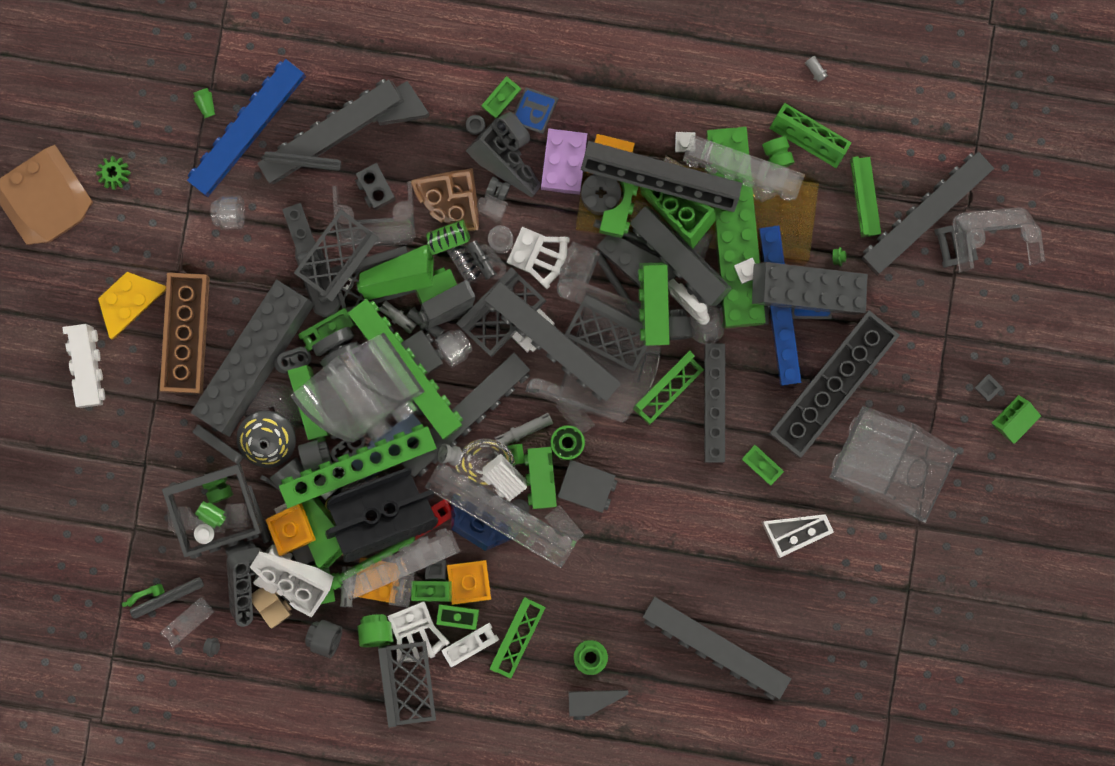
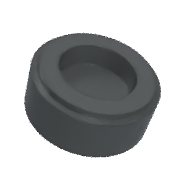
M472 115L466 121V129L472 135H480L485 130V121L479 115Z

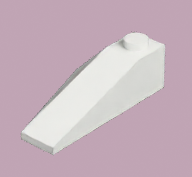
M260 551L250 565V568L259 577L277 589L276 592L280 596L283 595L290 601L289 604L294 609L310 617L314 615L330 591L334 576L317 567Z

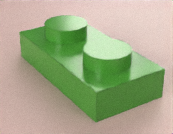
M506 76L481 107L497 119L519 94L521 88Z
M756 445L741 459L770 486L784 472Z
M412 581L411 601L449 602L452 600V581Z

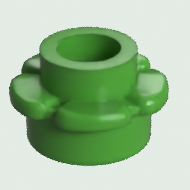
M839 247V249H833V264L841 267L843 263H846V251H842V248Z

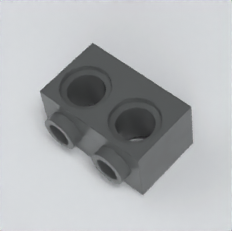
M377 163L356 173L358 179L355 182L360 191L365 190L367 196L364 199L369 208L373 206L376 211L396 200ZM367 175H374L375 180L373 183H365L364 179ZM376 192L384 193V198L381 201L374 200L373 196Z

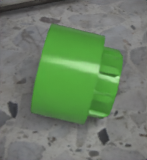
M562 426L551 437L553 453L563 460L577 458L585 446L582 432L574 426ZM569 437L573 440L574 444L571 448L563 447L562 440Z
M377 614L362 617L360 620L361 624L357 626L360 647H379L393 643L392 624L387 620V616Z
M583 641L574 651V663L577 669L584 674H598L607 664V651L598 641ZM594 652L596 660L593 663H588L585 660L586 653Z

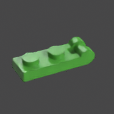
M344 308L301 332L298 336L300 340L304 341L305 348L310 352L313 350L312 346L318 341L345 327L352 328L355 324L349 316L347 309ZM313 333L317 338V340L312 341V339L310 338V335H312Z

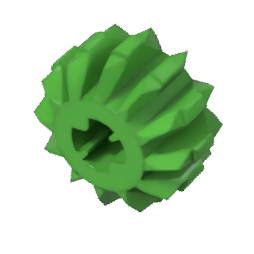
M111 156L110 162L106 158L103 159L105 165H98L102 171L96 172V175L102 176L98 180L99 183H104L106 189L111 185L112 190H116L117 184L120 188H123L122 181L129 182L125 176L131 174L130 171L126 170L128 164H122L123 159L121 158L116 161L114 156ZM110 171H116L117 175H111Z

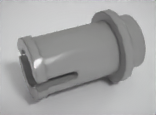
M815 56L805 62L814 75V80L820 82L828 76L827 70L822 68Z

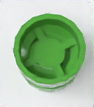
M786 136L762 144L765 155L770 157L768 164L771 171L779 170L795 163L792 152H788L790 146Z
M227 477L202 485L203 489L208 491L206 496L210 503L214 504L234 495L230 485L226 484Z

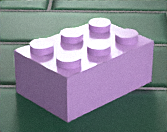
M548 129L541 190L580 195L583 171L580 169L586 151L587 133Z

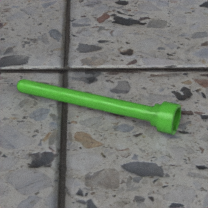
M415 537L392 545L341 574L339 572L330 574L334 576L332 581L333 589L336 590L342 587L341 584L344 583V580L414 543Z

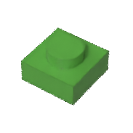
M522 444L503 447L509 454L510 464L518 465L525 463Z

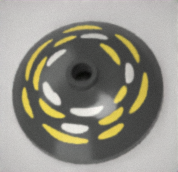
M258 411L250 414L242 421L237 431L236 439L240 453L247 461L259 467L271 468L279 466L290 458L295 449L296 435L291 423L284 416L273 411ZM261 442H266L267 446H263Z

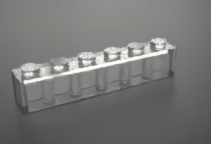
M694 135L690 138L683 161H686L688 166L694 168L701 166L708 173L716 174L718 172L723 174V177L726 179L743 181V185L751 188L754 186L762 188L761 191L768 194L773 192L780 194V198L788 201L797 198L805 174Z
M444 528L435 532L436 537L429 539L426 536L417 540L418 544L413 547L408 544L399 548L400 552L395 555L389 552L380 556L381 561L374 563L371 560L362 564L363 569L356 571L353 568L344 572L345 577H342L341 580L349 599H355L461 552L452 530L447 531Z

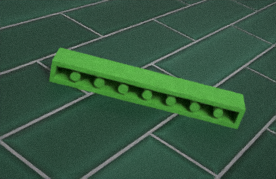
M366 298L348 312L349 316L442 439H447L463 426L460 423L463 420L457 411H451L448 407L451 403L447 397L439 395L437 392L439 387L433 379L429 381L426 378L425 374L428 372L422 364L417 365L414 362L413 358H415V355L409 347L406 350L401 345L403 339L397 332L392 333L389 329L392 326L385 316L381 318L377 313L380 310L374 301L369 302Z

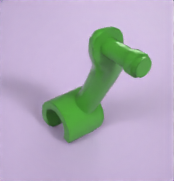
M162 584L151 586L148 589L133 594L127 602L122 603V606H132L140 597L153 593L154 597L164 594V588Z

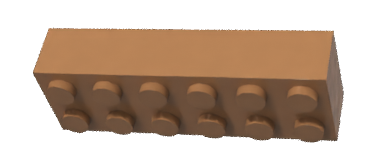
M167 273L160 379L161 392L203 394L210 283L208 275Z

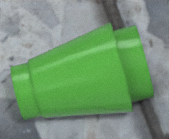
M208 88L194 92L195 98L193 99L204 118L216 115L212 92H209Z

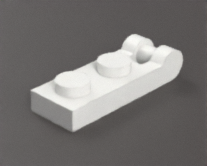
M674 279L668 282L670 295L700 324H707L710 321L707 306L704 303H699L693 294L690 295L682 283L678 284Z
M490 623L441 650L450 667L457 665L499 640L498 636L492 632ZM483 633L486 635L488 639L484 642H482L481 638L479 637V635Z

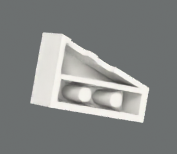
M826 514L762 522L778 558L834 533Z

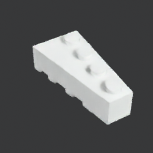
M88 324L62 327L63 334H68L69 339L65 345L66 351L72 357V360L69 361V369L71 375H75V379H72V387L76 407L83 408L103 405L105 391L104 388H101L100 381L103 380L102 370L98 368L100 352L99 349H96L95 344L98 341L97 330H94V327Z

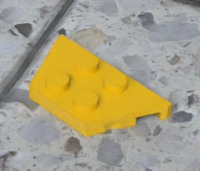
M126 272L104 292L98 300L110 339L113 340L160 297L166 291V286Z

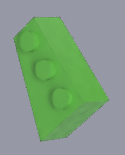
M551 447L527 449L528 454H524L525 466H529L530 474H526L527 486L531 485V493L528 494L529 505H533V509L557 507Z

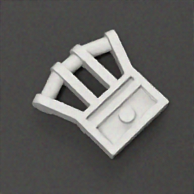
M522 227L507 260V264L530 273L544 288L548 289L550 287L549 284L563 272V264L568 260L567 243H569L570 238L545 237ZM543 242L560 243L559 253L543 247ZM539 252L556 258L555 265L552 266L536 259ZM533 265H538L551 272L543 279L533 269Z
M425 601L387 616L392 624L397 645L402 644V638L406 636L409 643H413L412 634L420 631L423 641H426L428 657L434 658L445 645L448 646L450 644V641L434 626ZM426 628H430L440 639L432 647L425 632ZM417 647L412 649L413 654L411 655L419 660L423 655V651L418 652ZM397 649L398 663L405 655L402 654V651L400 649ZM407 656L403 662L415 661L411 659L409 656Z

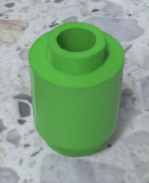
M203 501L195 513L199 520L214 529L216 526L221 527L226 519L224 516L225 511L210 502L206 503Z

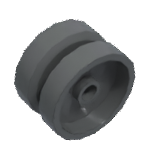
M350 327L340 329L312 346L317 357L325 356L320 362L325 372L350 362L363 352L358 342L349 343L354 338Z

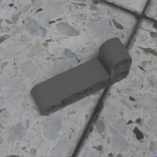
M260 548L234 552L227 558L230 613L236 624L240 627L248 626L253 620L251 575H256V573L250 568V565L259 551L263 552Z

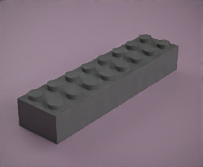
M276 280L191 413L230 437L274 369L275 358L286 350L315 304Z
M870 310L867 311L768 434L800 459L900 334Z

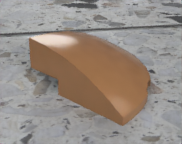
M473 168L411 180L419 202L425 205L430 211L429 214L436 220L447 224L464 220L468 231L479 230Z

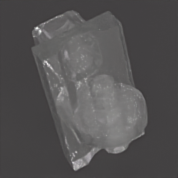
M395 569L389 605L409 608L415 572Z

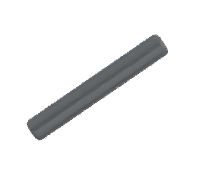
M268 151L264 154V161L269 163L338 171L341 168V161L337 159Z
M200 577L195 578L130 609V614L133 619L145 615L204 586L203 580Z

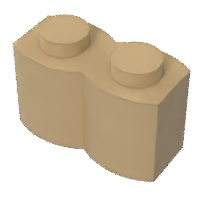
M259 588L252 593L253 605L271 629L292 615L290 612L292 610L291 605L286 599L283 601L277 592L272 594L264 590V588Z

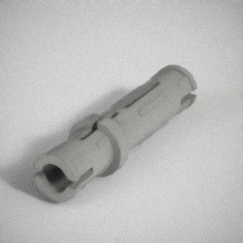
M546 413L521 426L512 427L510 431L494 438L499 448L515 441L517 443L521 438L552 425L553 421L549 413Z

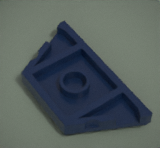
M455 491L452 495L451 530L486 551L510 541L518 535V530Z

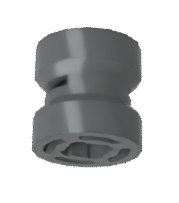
M493 176L485 194L490 197L495 196L498 200L504 202L511 184L500 182L498 178Z

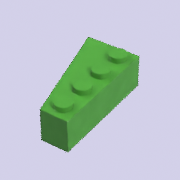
M640 187L641 195L692 249L716 221L715 210L708 205Z
M663 262L639 263L638 280L640 281V289L638 294L639 301H641L639 320L642 321L643 329H640V341H643L645 346L669 345L667 264Z

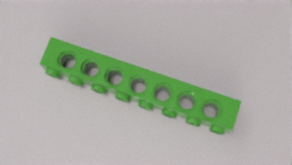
M419 424L411 428L412 432L407 434L404 431L393 435L394 439L387 442L386 439L379 440L374 443L375 446L368 449L365 446L357 449V454L349 456L347 453L337 457L338 461L332 464L330 461L318 465L319 469L312 471L311 468L300 472L301 476L293 479V476L282 479V484H279V488L287 508L437 449L428 426L423 427V424ZM411 437L418 439V445L415 448H410L407 445V441ZM395 444L400 447V452L397 455L389 453L388 449L391 445ZM373 452L381 454V460L377 463H373L370 460V455ZM356 459L361 460L363 463L360 470H354L351 467V463ZM336 467L344 469V475L340 478L333 475V470ZM318 474L326 478L325 483L322 485H317L314 482V478ZM298 482H304L307 485L305 492L300 493L296 490L295 486Z

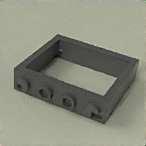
M241 463L162 489L184 558L188 556L191 559L202 556L201 552L209 550L210 553L221 550L220 546L225 544L231 547L239 544V540L247 538L248 541L258 538V534L263 531ZM236 474L254 528L213 540L207 544L191 547L173 494Z

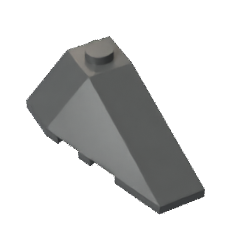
M493 122L466 149V152L480 166L528 196L533 197L541 187L530 166L525 165L520 158L522 154L519 149L512 151L507 148L494 131Z

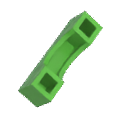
M619 181L623 188V200L616 208L604 211L599 233L622 238L624 233H628L630 222L626 221L628 214L632 215L634 203H631L632 195L636 196L638 186Z

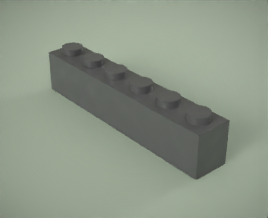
M645 206L630 222V225L634 228L633 232L640 238L643 237L647 241L646 245L651 250H656L660 254L659 258L665 264H670L674 268L673 272L679 278L683 277L688 282L686 285L690 290L698 292L701 296L700 300L705 305L717 306L732 290L718 273L652 207Z

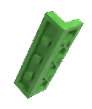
M784 103L769 128L783 137L786 136L789 141L835 168L838 167L852 143ZM786 111L787 113L791 114L792 117L787 116L783 112ZM802 123H806L809 127L804 126ZM818 132L823 133L826 137L821 136ZM835 142H838L839 144L843 145L844 149L836 145Z
M852 157L850 165L861 237L881 235L870 157Z
M691 351L634 406L633 409L649 425L703 372L704 369L693 359L695 355ZM688 363L697 370L694 375H685V366ZM674 378H682V387L680 389H671V381ZM660 392H668L669 400L666 403H658V394ZM646 406H655V414L651 418L642 411Z
M524 597L492 662L490 670L510 679L512 678L546 607ZM530 604L540 609L537 617L532 619L528 618L526 612ZM525 615L527 620L521 622ZM535 620L533 626L531 627L530 621ZM528 622L529 634L520 637L518 632L519 625ZM515 633H517L518 638L513 640ZM526 638L524 644H522L521 639ZM519 640L521 645L520 652L511 655L510 644ZM508 650L509 656L504 658ZM517 656L516 661L514 663L512 657ZM509 658L513 665L510 673L499 669L501 662Z

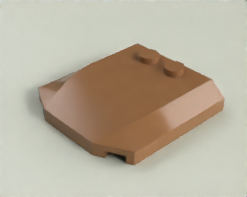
M56 145L42 150L0 178V205L26 245L50 243L82 222L90 205L92 206L93 204L92 199Z

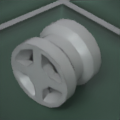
M442 444L438 451V461L444 464L448 462L450 465L456 466L461 459V448Z

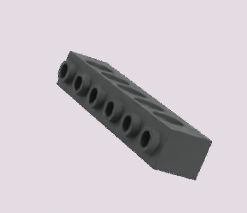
M705 343L704 463H725V344Z

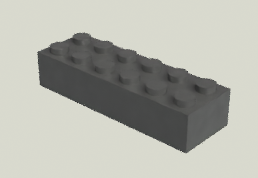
M770 262L757 263L753 267L752 304L850 315L866 313L868 274Z

